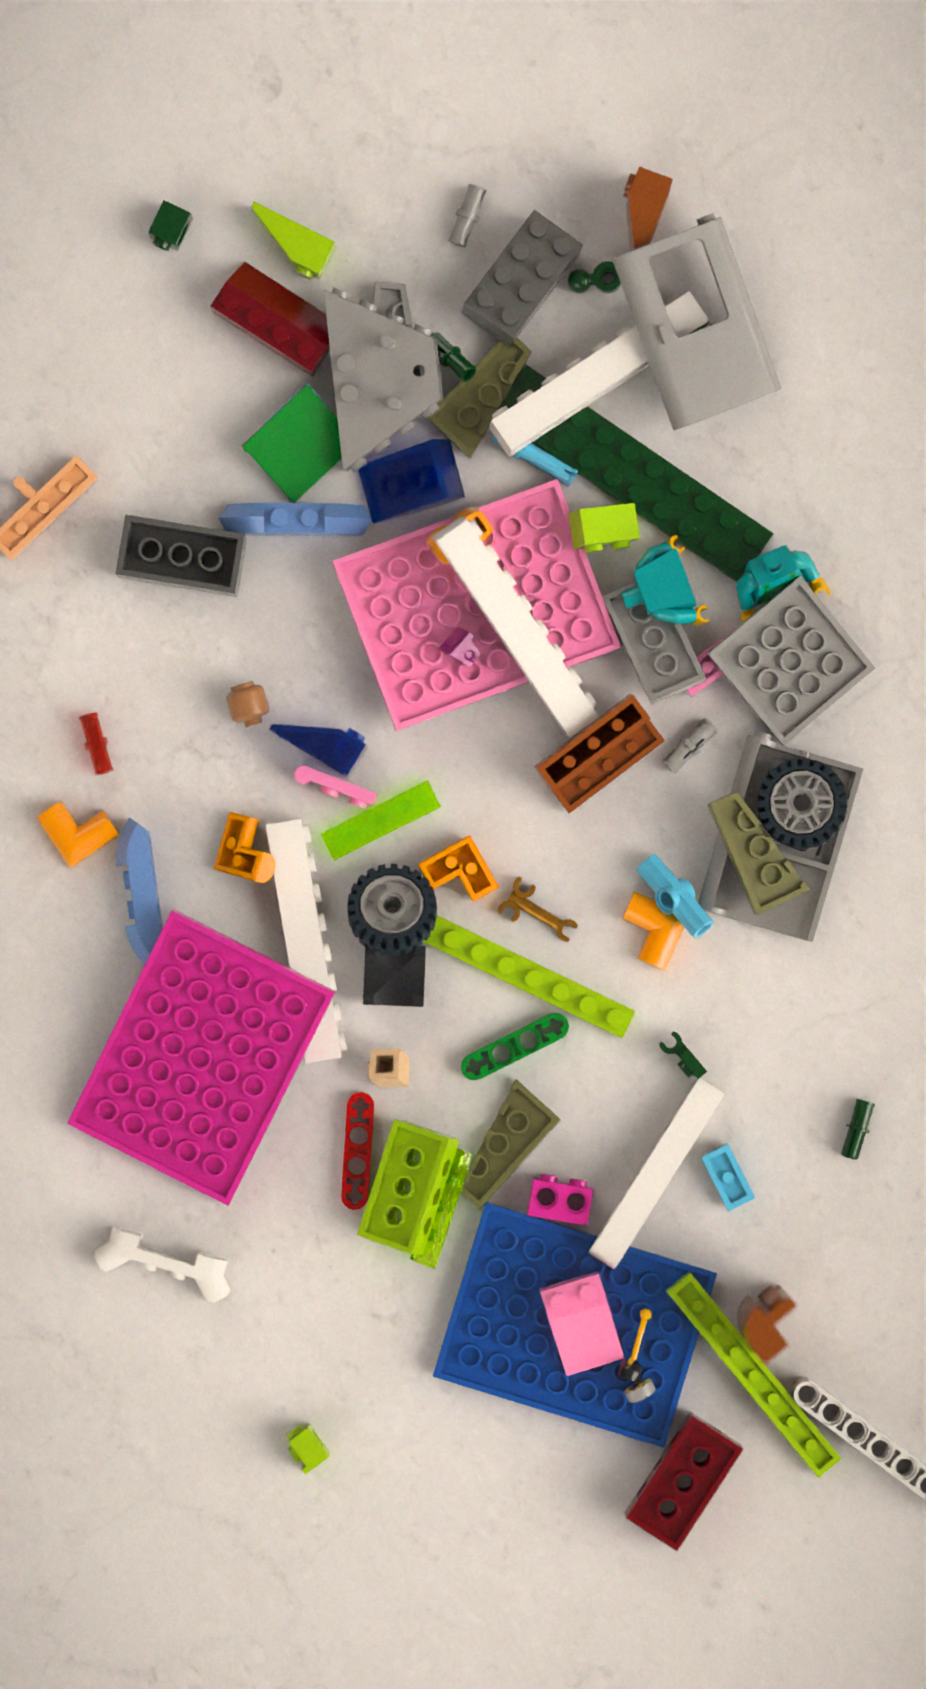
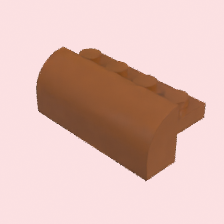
M630 693L536 764L534 768L570 814L665 740L650 721V716L635 696Z
M770 1285L757 1296L760 1300L756 1304L749 1295L745 1296L737 1311V1324L741 1334L764 1364H767L789 1345L773 1325L797 1306L780 1285H777L775 1288Z

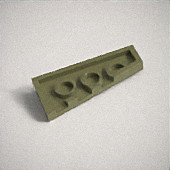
M518 338L510 348L499 341L475 366L477 370L474 376L466 382L461 380L443 401L438 404L440 409L427 418L469 459L472 458L488 430L491 420H493L492 415L499 410L513 383L529 359L531 350Z
M732 792L707 804L755 915H759L811 890L795 872L796 869L777 848V844L772 837L768 836L762 828L759 820L738 792Z
M516 1079L457 1189L481 1210L485 1203L492 1198L557 1126L561 1119Z

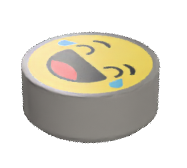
M645 1378L640 1380L639 1383L636 1382L624 1390V1394L628 1402L635 1403L653 1394L656 1388L651 1378Z

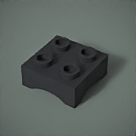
M366 944L363 1005L424 1007L426 946H420L419 948L413 946L411 952L405 953L404 950H401L400 955L393 956V951H388L387 955H382L378 949L376 952L369 950Z

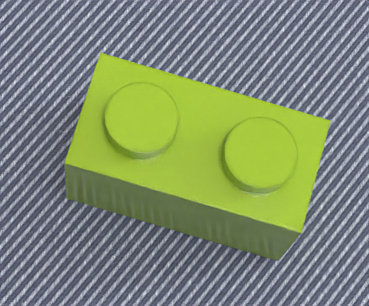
M635 503L584 508L568 514L574 550L584 548L585 553L603 551V546L612 545L613 550L630 548V542L640 539Z

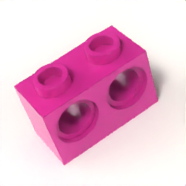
M540 1173V1178H533L527 1211L528 1216L588 1225L593 1188L587 1187L588 1181L570 1178L569 1183L557 1182L558 1176ZM550 1188L553 1190L554 1199L551 1203L542 1204L538 1201L537 1193L540 1189ZM572 1193H580L584 1197V1203L578 1209H572L567 1205V1198Z

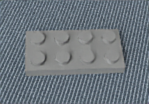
M633 582L602 597L649 702L653 705L705 682L706 676L681 624L657 620L653 615L648 616L644 603L626 608L621 592L637 586L636 582Z

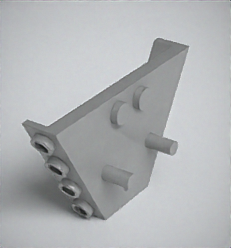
M333 287L331 293L324 290L342 466L343 471L351 469L354 473L368 463L366 457L374 451L377 455L382 453L392 445L390 439L398 433L401 437L406 435L416 427L414 421L421 416L427 419L440 409L438 404L443 401L438 345L437 340L430 337L431 330L415 324L414 329L403 325L404 318L390 312L387 313L386 317L375 312L377 306L360 300L359 305L348 300L350 294ZM417 365H422L425 369V373L421 377H417L414 374V368Z

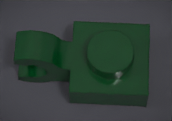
M673 1031L671 1035L676 1040L675 1046L668 1048L661 1041L659 1043L661 1050L667 1054H676L681 1059L677 1065L689 1078L694 1075L699 1079L707 1070L684 1045L681 1036Z

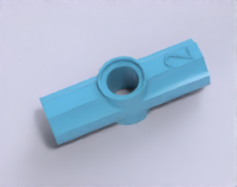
M656 854L649 856L639 865L636 871L656 893V904L663 913H673L695 939L711 928L714 921L695 900L694 887L688 880L683 878L677 879Z

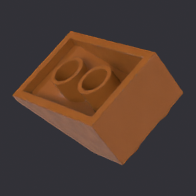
M642 167L638 168L636 175L630 173L623 197L628 198L626 214L630 251L651 243L673 182L672 178Z

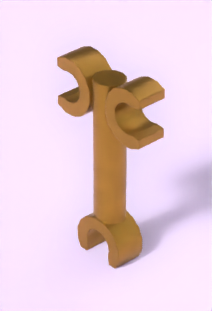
M520 876L516 878L513 883L514 891H512L506 902L500 904L497 913L501 914L505 907L510 906L515 912L511 921L515 922L520 916L521 909L556 930L557 936L562 941L569 942L570 938L562 933V929L565 925L577 928V923L570 919L561 920L528 900L527 897L533 895L536 886L532 885L528 892H521L518 885L522 878Z

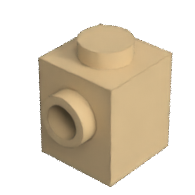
M371 1049L370 1060L367 1066L369 1079L378 1087H408L410 1057L400 1049Z

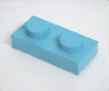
M728 1143L701 1156L727 1211L755 1198Z

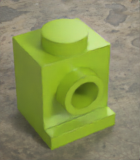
M299 1424L286 1434L291 1445L288 1448L290 1454L297 1463L300 1461L304 1463L301 1469L304 1475L330 1457V1451L310 1424L304 1428Z

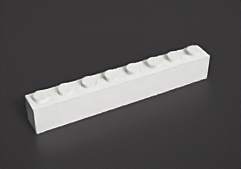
M690 291L682 296L680 293H676L665 301V308L674 334L677 337H682L707 327L710 319ZM631 325L624 327L616 333L615 336L617 338L609 344L606 341L601 342L591 350L592 355L584 360L581 357L575 359L566 366L568 371L560 376L556 373L552 374L541 383L542 388L534 393L532 390L526 391L517 398L518 403L509 409L507 406H504L492 415L493 420H491L489 429L509 457L650 365L636 326L633 328Z
M459 517L432 536L433 540L563 733L571 738L599 718L594 710L598 707L596 701L589 692L585 694L578 686L582 683L580 677L573 668L568 670L562 662L566 658L562 650L556 643L551 645L545 637L549 634V631L540 619L536 621L529 613L533 609L531 604L523 594L517 595L513 589V586L516 585L515 580L507 569L501 571L496 563L500 559L490 544L485 547L479 538L483 535L479 526L473 519L468 522L466 518Z
M302 819L266 824L270 855L275 860L274 879L289 967L337 991L335 974L328 973L327 961H332L329 943L324 944L322 932L327 931L324 913L318 914L317 902L322 901L319 883L313 884L312 872H317L314 854L308 855L307 843L312 842L309 824L303 825ZM333 999L305 1053L306 1063L343 1057L342 1051L347 1050L345 1033H339L337 1021L342 1020L339 1002L334 1003Z

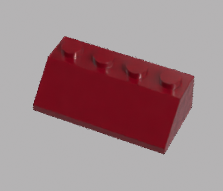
M244 262L225 282L210 305L214 314L311 377L314 376L330 352L326 314L247 262Z

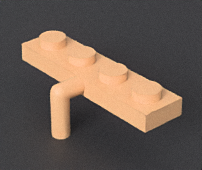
M77 455L38 492L23 477H16L14 479V486L28 502L0 527V550L11 561L98 479Z

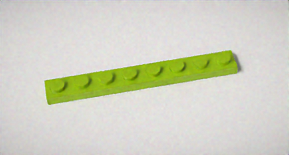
M438 915L430 937L427 941L423 940L424 943L621 1038H623L635 1013L634 1010Z
M687 1272L666 1290L667 1294L818 1478L842 1459L690 1272Z

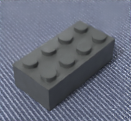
M534 209L464 302L461 313L510 348L578 258L583 244Z
M125 515L115 574L123 579L237 597L247 537L242 533Z

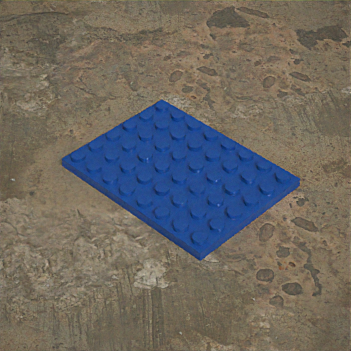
M486 1202L433 1377L664 1448L699 1335L698 1330L667 1294L666 1290L687 1272H690L707 1294L711 1296L717 1273L629 1246L615 1269H612L588 1253L598 1236ZM598 1271L624 1359L566 1376L539 1288ZM647 1308L652 1312V1317L647 1320L636 1360L642 1368L640 1380L651 1378L656 1389L647 1398L631 1403L628 1402L624 1390L636 1382L618 1377L616 1373L620 1363L631 1357L641 1322L640 1312L642 1309Z

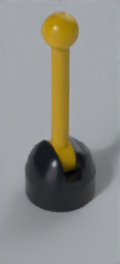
M647 1308L642 1309L640 1312L641 1322L631 1357L620 1363L616 1373L618 1377L638 1383L641 1378L642 1368L636 1358L647 1320L652 1317V1312Z

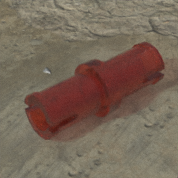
M89 713L79 717L86 738L84 746L90 752L95 776L114 771L106 747L109 743L107 738L103 737L98 713Z

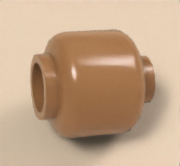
M253 681L231 687V693L226 697L233 721L237 723L244 722L245 727L262 723L261 716L269 712V705L263 687L261 685H254Z

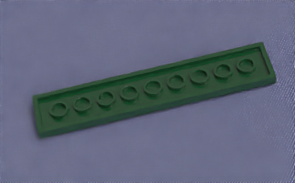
M526 364L513 383L500 408L507 406L509 409L518 403L517 398L526 391L532 390L534 393L542 388L541 383L546 377ZM588 406L532 442L545 452L575 470L577 469V474L621 504L635 503L637 515L672 538L674 535H677L679 537L676 539L678 543L735 582L744 574L747 562L759 556L774 534Z

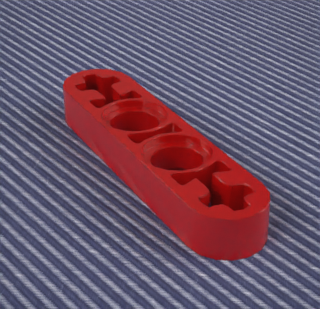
M356 1092L349 1098L346 1112L341 1199L344 1206L352 1210L364 1207L369 1197L374 1100L365 1092ZM358 1097H364V1102L369 1103V1109H364L363 1119L369 1118V1124L363 1122L350 1123L351 1117L357 1119L358 1111L356 1108H352V1103L357 1102ZM355 1127H362L367 1132L368 1137L363 1144H355L350 1139V1133ZM354 1157H359L365 1162L366 1168L361 1174H353L348 1169V1163ZM347 1177L354 1180L365 1178V1185L362 1183L358 1184V1192L363 1194L364 1198L359 1199L357 1204H352V1200L346 1198V1193H351L353 1189V1182L346 1183Z

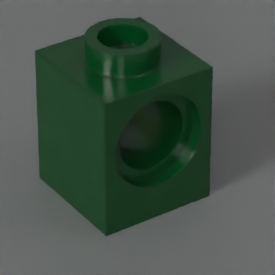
M163 200L148 231L150 238L153 239L152 244L165 251H169L170 248L178 251L193 220L191 213Z

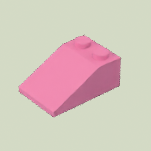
M598 1271L539 1288L566 1376L624 1359Z

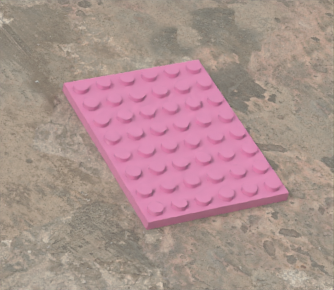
M558 479L477 508L483 512L493 527L491 534L483 541L485 547L490 544L500 558L496 561L501 571L507 569L516 582L513 589L518 596L523 594L533 608L529 613L535 621L540 619L549 631V634L545 637L551 645L556 643L566 657L562 662L566 668L621 648L584 548L575 550L573 548L568 517L570 510ZM454 517L332 561L395 731L529 683L451 565L443 564L439 561L426 544L427 538L434 530L441 526L449 525ZM458 626L469 631L474 636L471 640L481 653L469 667L438 649Z

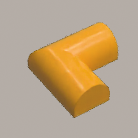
M59 802L36 818L69 868H72L120 836V833L104 810L78 826L63 802Z
M229 812L213 870L260 883L267 882L273 876L275 871L273 856L269 853L252 849L259 824L258 819Z
M470 835L417 864L423 877L427 878L429 886H432L433 890L458 876L472 902L499 888Z
M634 891L622 919L649 931L637 959L665 971L684 926L673 913H663L658 908L655 900Z

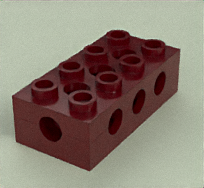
M690 1411L624 1512L626 1519L675 1551H678L743 1451L742 1445ZM698 1449L708 1451L707 1458L702 1462H696L692 1459L693 1453ZM689 1475L692 1477L691 1483L687 1487L677 1486L676 1480L679 1476ZM671 1500L675 1503L674 1509L668 1513L661 1512L659 1510L660 1504L663 1501Z

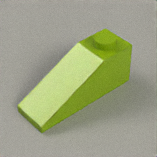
M254 201L251 206L254 215L290 263L296 267L295 272L310 280L312 276L320 279L336 248L335 242Z

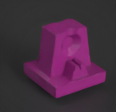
M459 626L438 648L442 653L453 659L456 658L468 667L481 654L471 640L474 636Z

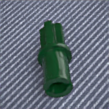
M438 332L431 333L430 337L437 340L441 364L444 367H449L463 382L470 380L476 373V367L461 354V349L458 346H452Z
M856 1099L857 1102L850 1124H846V1127L849 1128L841 1151L842 1156L853 1160L859 1158L865 1134L870 1132L867 1128L873 1108L875 1107L874 1103L861 1099Z

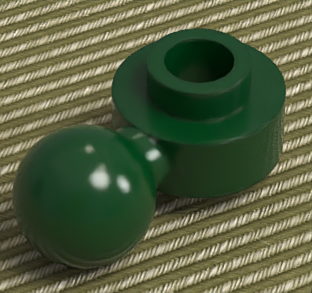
M605 261L598 264L591 274L583 269L571 272L568 277L569 288L575 293H584L590 286L595 285L603 293H613L621 287V283L614 263ZM606 274L614 276L611 283L603 281V277Z

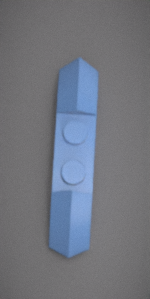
M337 503L228 504L218 518L225 531L256 536H362L372 521L364 505Z
M129 817L118 839L116 865H127L128 871H123L125 889H131L132 901H127L129 918H135V924L125 926V930L133 951L142 963L146 964L163 929L150 832Z

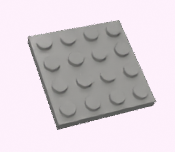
M801 576L782 588L706 653L781 745L787 744L875 669L873 664Z

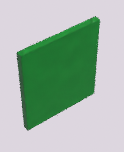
M307 384L241 445L243 450L258 463L293 503L342 459L338 419L314 393L312 387Z

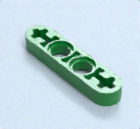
M559 1013L548 1014L468 1054L461 1062L463 1075L469 1080L476 1081L562 1039L566 1036L569 1029L568 1020ZM551 1018H555L556 1021L562 1020L564 1025L560 1027L561 1033L556 1035L552 1031L545 1034L549 1040L542 1043L541 1034L535 1026L541 1023L543 1030L550 1026L549 1020ZM526 1031L535 1033L537 1037L536 1045L530 1049L522 1047L519 1041L521 1034ZM500 1044L507 1046L510 1050V1057L504 1062L496 1061L492 1055L493 1049ZM487 1050L489 1060L495 1067L488 1069V1064H485L479 1068L480 1074L468 1073L466 1071V1068L469 1066L468 1060L474 1058L476 1062L485 1059L481 1053Z

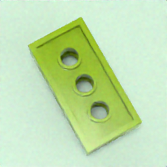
M394 1119L357 1235L411 1255H423L460 1139L407 1121ZM419 1152L421 1155V1160L417 1165L415 1162V1156ZM408 1181L411 1182V1191L409 1193L406 1192ZM401 1210L402 1219L398 1223L396 1215Z

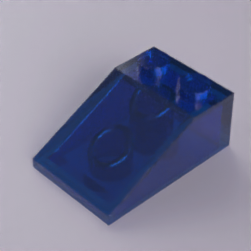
M431 439L370 461L358 470L373 524L435 508L465 497L450 439Z
M272 724L269 728L273 734L348 778L351 777L368 748L363 743L365 740L364 736L351 728H348L347 732L337 728Z

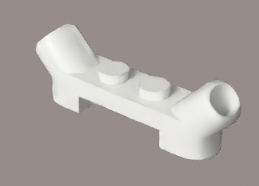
M112 1227L109 1240L96 1247L93 1253L101 1270L107 1272L132 1259L139 1262L138 1267L146 1270L156 1271L158 1267L168 1270L167 1275L176 1279L185 1280L186 1276L194 1278L203 1296L209 1303L222 1299L230 1292V1287L223 1276L228 1263L227 1260L199 1252L196 1262H191L139 1246L142 1234L127 1229Z

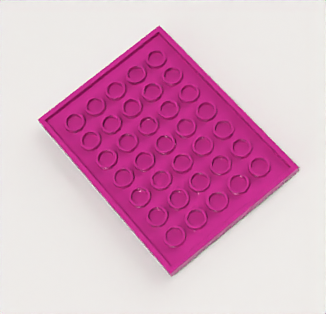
M173 909L67 1124L229 1206L336 991Z

